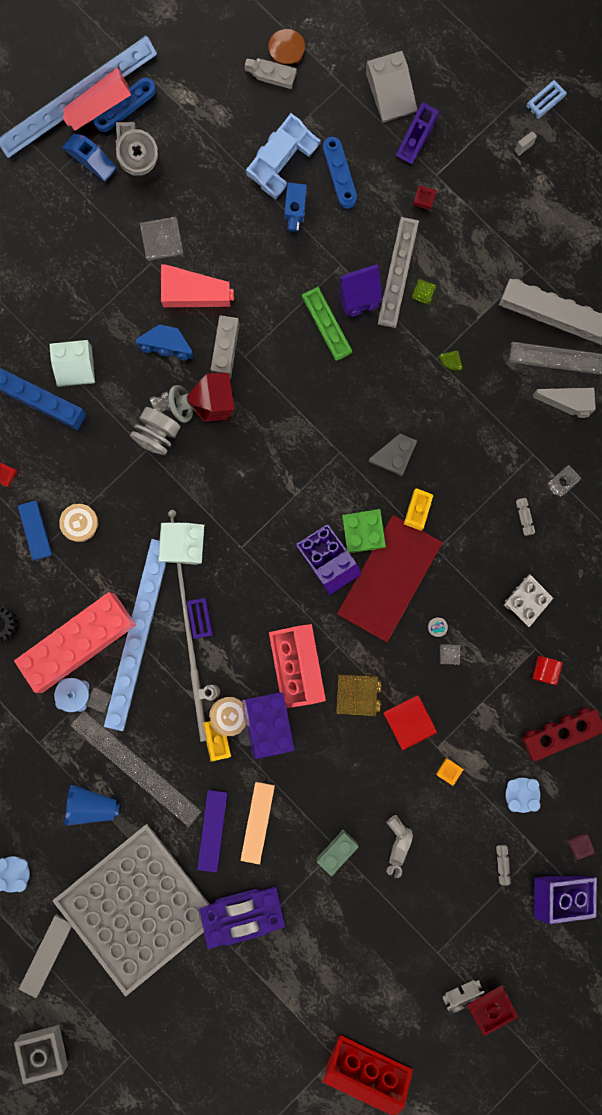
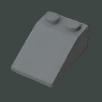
M403 51L367 61L366 76L382 123L417 113L418 110L410 74Z

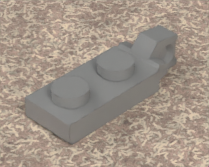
M247 59L245 63V71L253 73L257 80L292 89L297 73L296 68L263 59H257V61Z

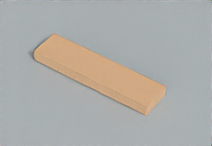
M255 782L241 861L260 864L275 785Z

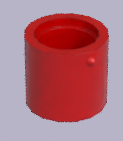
M538 656L532 679L558 685L563 663Z

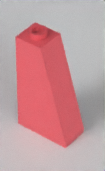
M118 67L63 108V119L68 126H72L74 130H77L131 95L128 83Z
M161 265V302L163 307H230V300H234V290L230 289L229 282L176 267Z

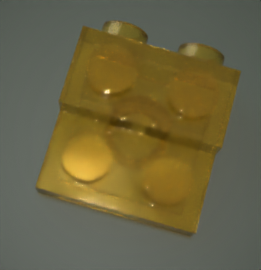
M338 675L336 714L376 716V712H380V700H377V692L381 693V681H378V677Z

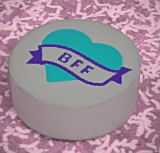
M434 618L428 623V631L432 636L440 637L447 632L448 625L442 618Z

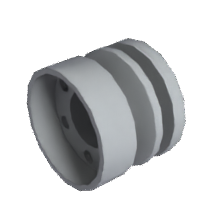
M145 407L139 418L145 424V427L135 425L134 428L141 434L132 431L130 437L143 448L153 453L166 455L167 449L161 445L171 446V443L165 437L175 438L180 425L168 416L152 408Z

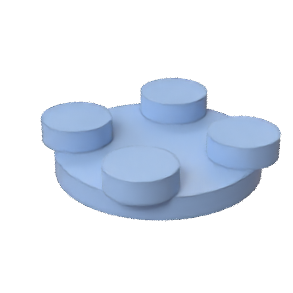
M77 678L61 679L54 694L56 707L66 712L84 711L87 708L89 699V683Z
M521 777L510 780L507 783L505 796L508 808L511 811L525 813L539 810L540 790L537 780Z
M15 856L5 859L1 858L0 891L22 892L25 890L30 876L27 861Z

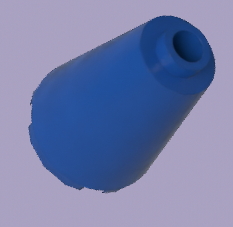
M70 785L64 825L113 820L114 816H118L119 804H116L115 799Z

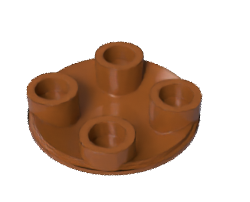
M283 29L271 37L269 52L275 63L291 64L301 61L305 51V43L298 32L291 29Z

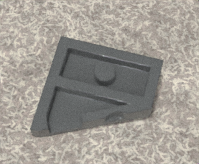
M399 434L373 455L369 463L402 476L417 441Z

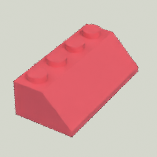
M312 624L269 632L279 691L284 694L286 708L326 701Z

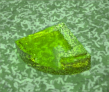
M458 350L439 355V359L445 367L451 370H462Z

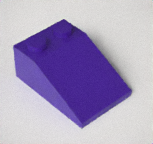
M378 264L340 276L338 296L345 316H357L361 311L367 309L369 311L375 310L381 305L382 293Z
M545 876L535 878L534 918L548 924L596 918L597 878L580 876Z

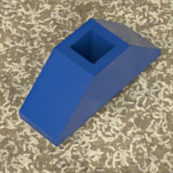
M73 134L62 147L64 151L104 182L117 169L105 153L83 135Z
M158 325L136 339L138 348L144 352L156 351L162 356L175 355L181 360L193 359L194 357L192 349L178 328Z

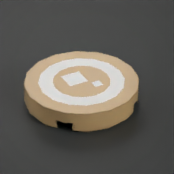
M73 504L67 507L62 512L59 520L63 535L76 542H83L92 538L98 528V517L95 511L83 504Z
M225 697L217 700L212 705L209 716L210 723L218 734L234 736L245 728L246 721L243 705L240 700L234 697Z

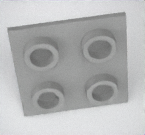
M529 574L527 578L523 579L519 587H516V591L512 592L513 594L509 599L505 600L504 606L508 610L511 609L530 627L553 597Z

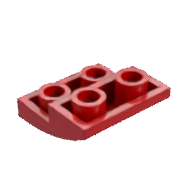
M419 696L384 712V716L402 751L437 733Z

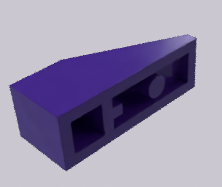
M424 102L421 103L396 156L413 164L441 113L439 110Z

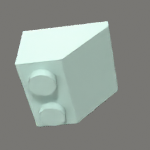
M88 340L50 344L51 363L58 387L95 383L92 346Z
M161 523L158 561L191 565L201 564L204 525Z

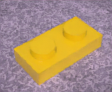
M417 488L413 491L404 525L422 531L432 502V494Z
M211 721L204 722L203 727L210 761L231 757L227 736L218 734L212 728Z

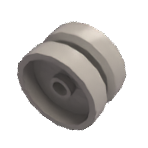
M132 129L125 132L118 140L116 146L117 160L126 173L133 176H143L155 167L158 157L157 145L149 133L139 129ZM134 151H139L141 155L134 156Z

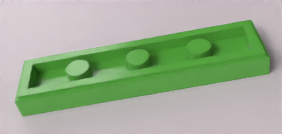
M319 287L302 294V298L335 361L351 354L352 349Z

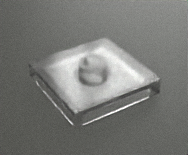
M177 217L140 223L147 261L183 254Z

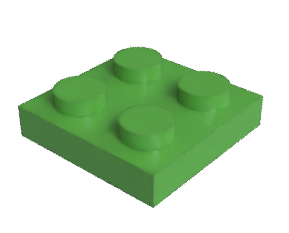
M380 509L342 515L347 551L349 553L386 548Z

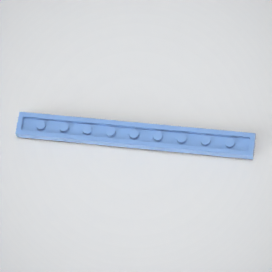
M147 36L143 37L0 137V148L9 158L61 122L64 116L63 108L118 67L123 77H125L157 55Z
M151 540L132 614V619L136 626L129 630L104 724V727L124 731L166 566V562L158 561L160 545L158 540Z

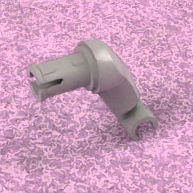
M394 815L387 821V824L396 835L389 861L392 866L387 868V873L392 875L395 869L394 878H399L402 875V869L399 866H402L412 843L413 833L411 829L406 828L401 823L397 815Z

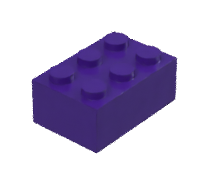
M283 692L242 700L252 758L258 759L294 751Z

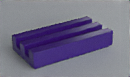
M206 598L187 601L193 639L213 636ZM199 603H203L208 630L207 633H205ZM192 604L196 605L201 634H197Z

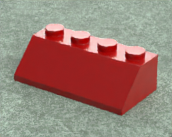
M340 1035L327 1063L322 1082L390 1115H398L405 1106L413 1069Z

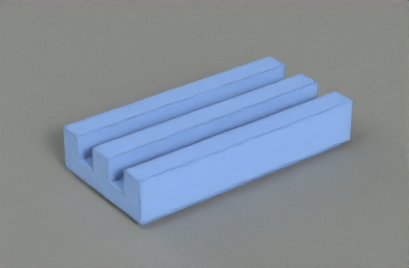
M553 80L532 98L526 107L528 109L531 108V112L533 114L536 113V117L539 119L564 98L566 92ZM553 87L556 88V89H555L553 92H551L546 98H544L538 105H536V106L534 105L540 98H542V97H543L547 92H549ZM558 92L560 93V94H559L558 96H556L551 102H549L543 109L539 110L544 104H546V103H547L551 98H553Z

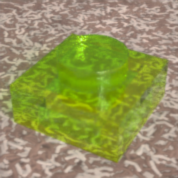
M419 279L412 298L429 305L436 285Z

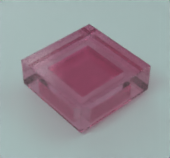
M586 833L568 840L576 860L595 853L589 836Z

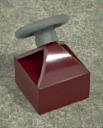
M229 372L206 374L190 393L180 385L173 386L169 391L168 400L175 418L181 422H188L192 418L194 409L204 422L227 420L234 411ZM174 396L176 398L177 408L175 406ZM187 409V415L183 417L182 411Z

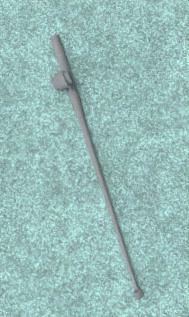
M170 510L168 516L171 517V523H174L176 512ZM177 563L191 666L190 673L200 742L206 741L203 727L205 715L202 699H217L220 695V689L216 685H207L204 689L200 688L181 563Z

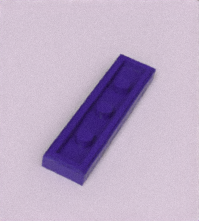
M208 790L197 870L217 872L228 792Z

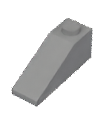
M594 388L537 389L533 394V398L570 415H578L579 418L589 417L595 411Z

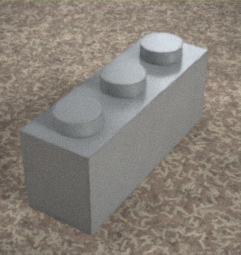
M219 316L211 365V373L229 372L230 379L240 326L238 318Z

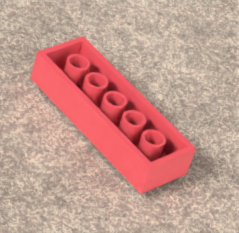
M108 592L22 654L14 662L35 693H43L131 630L136 624L116 594Z

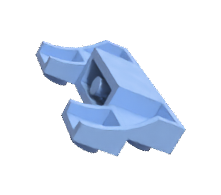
M290 114L276 133L273 132L270 135L268 143L258 150L257 157L246 169V175L261 185L262 190L277 199L287 186V182L277 174L297 149L310 157L319 146L320 139L313 135L300 119Z

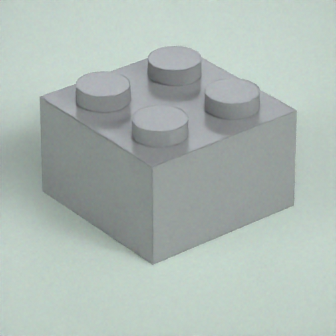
M59 1025L22 1034L14 1043L23 1084L61 1075L68 1066Z

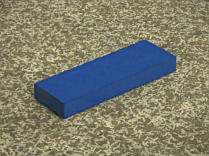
M35 500L19 505L18 509L33 561L52 556L38 501Z

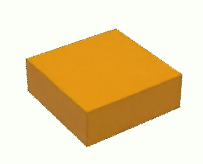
M446 758L436 775L453 786L464 769Z

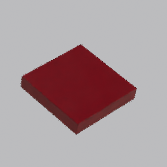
M502 985L467 1005L483 1036L518 1018Z

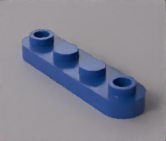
M142 78L129 88L131 94L129 97L93 119L96 129L100 132L109 131L116 126V122H121L152 98L156 92L154 82L149 78Z
M329 137L323 143V152L338 202L343 208H352L356 204L357 194L342 144L338 138Z

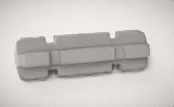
M526 498L518 499L516 504L517 508L520 509L518 513L521 525H524V528H522L525 536L535 533V529L531 525L533 521L530 509L527 508L529 506Z
M499 845L496 847L497 854L499 855L497 857L498 873L500 874L499 883L501 885H510L508 847Z

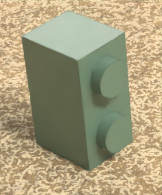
M342 830L317 857V863L332 877L359 847L358 843Z

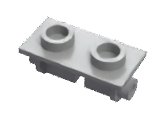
M472 980L462 985L464 991L462 995L458 988L446 992L443 1000L445 1004L450 1003V1006L447 1007L448 1011L453 1010L456 1013L465 1008L464 1004L484 996V991L479 992V989L482 988L479 980Z

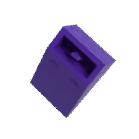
M328 524L296 544L329 595L361 575L357 563Z

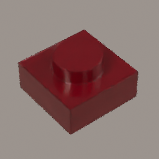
M419 185L413 205L431 210L437 190Z

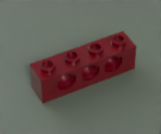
M587 707L579 710V714L576 716L567 715L560 718L561 722L554 724V722L543 725L542 730L536 732V729L526 732L525 737L521 738L529 759L537 761L602 734V721L597 710ZM581 720L584 723V728L578 731L576 724ZM561 728L566 730L564 738H560L558 735ZM546 735L548 737V743L547 745L542 746L540 743V739L542 736Z

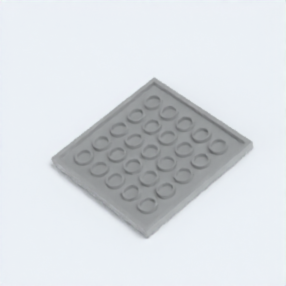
M148 824L143 826L53 900L54 904L125 996L204 932L199 907L210 905Z

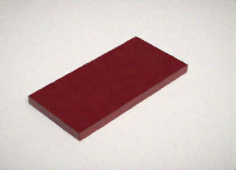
M392 515L384 529L386 548L372 550L361 570V575L357 577L337 612V615L386 643L443 543L423 531L404 525V520L395 515Z

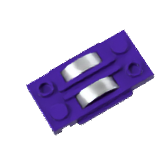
M276 887L261 891L257 889L217 899L213 904L199 907L208 949L224 944H235L266 935L270 931L285 928Z

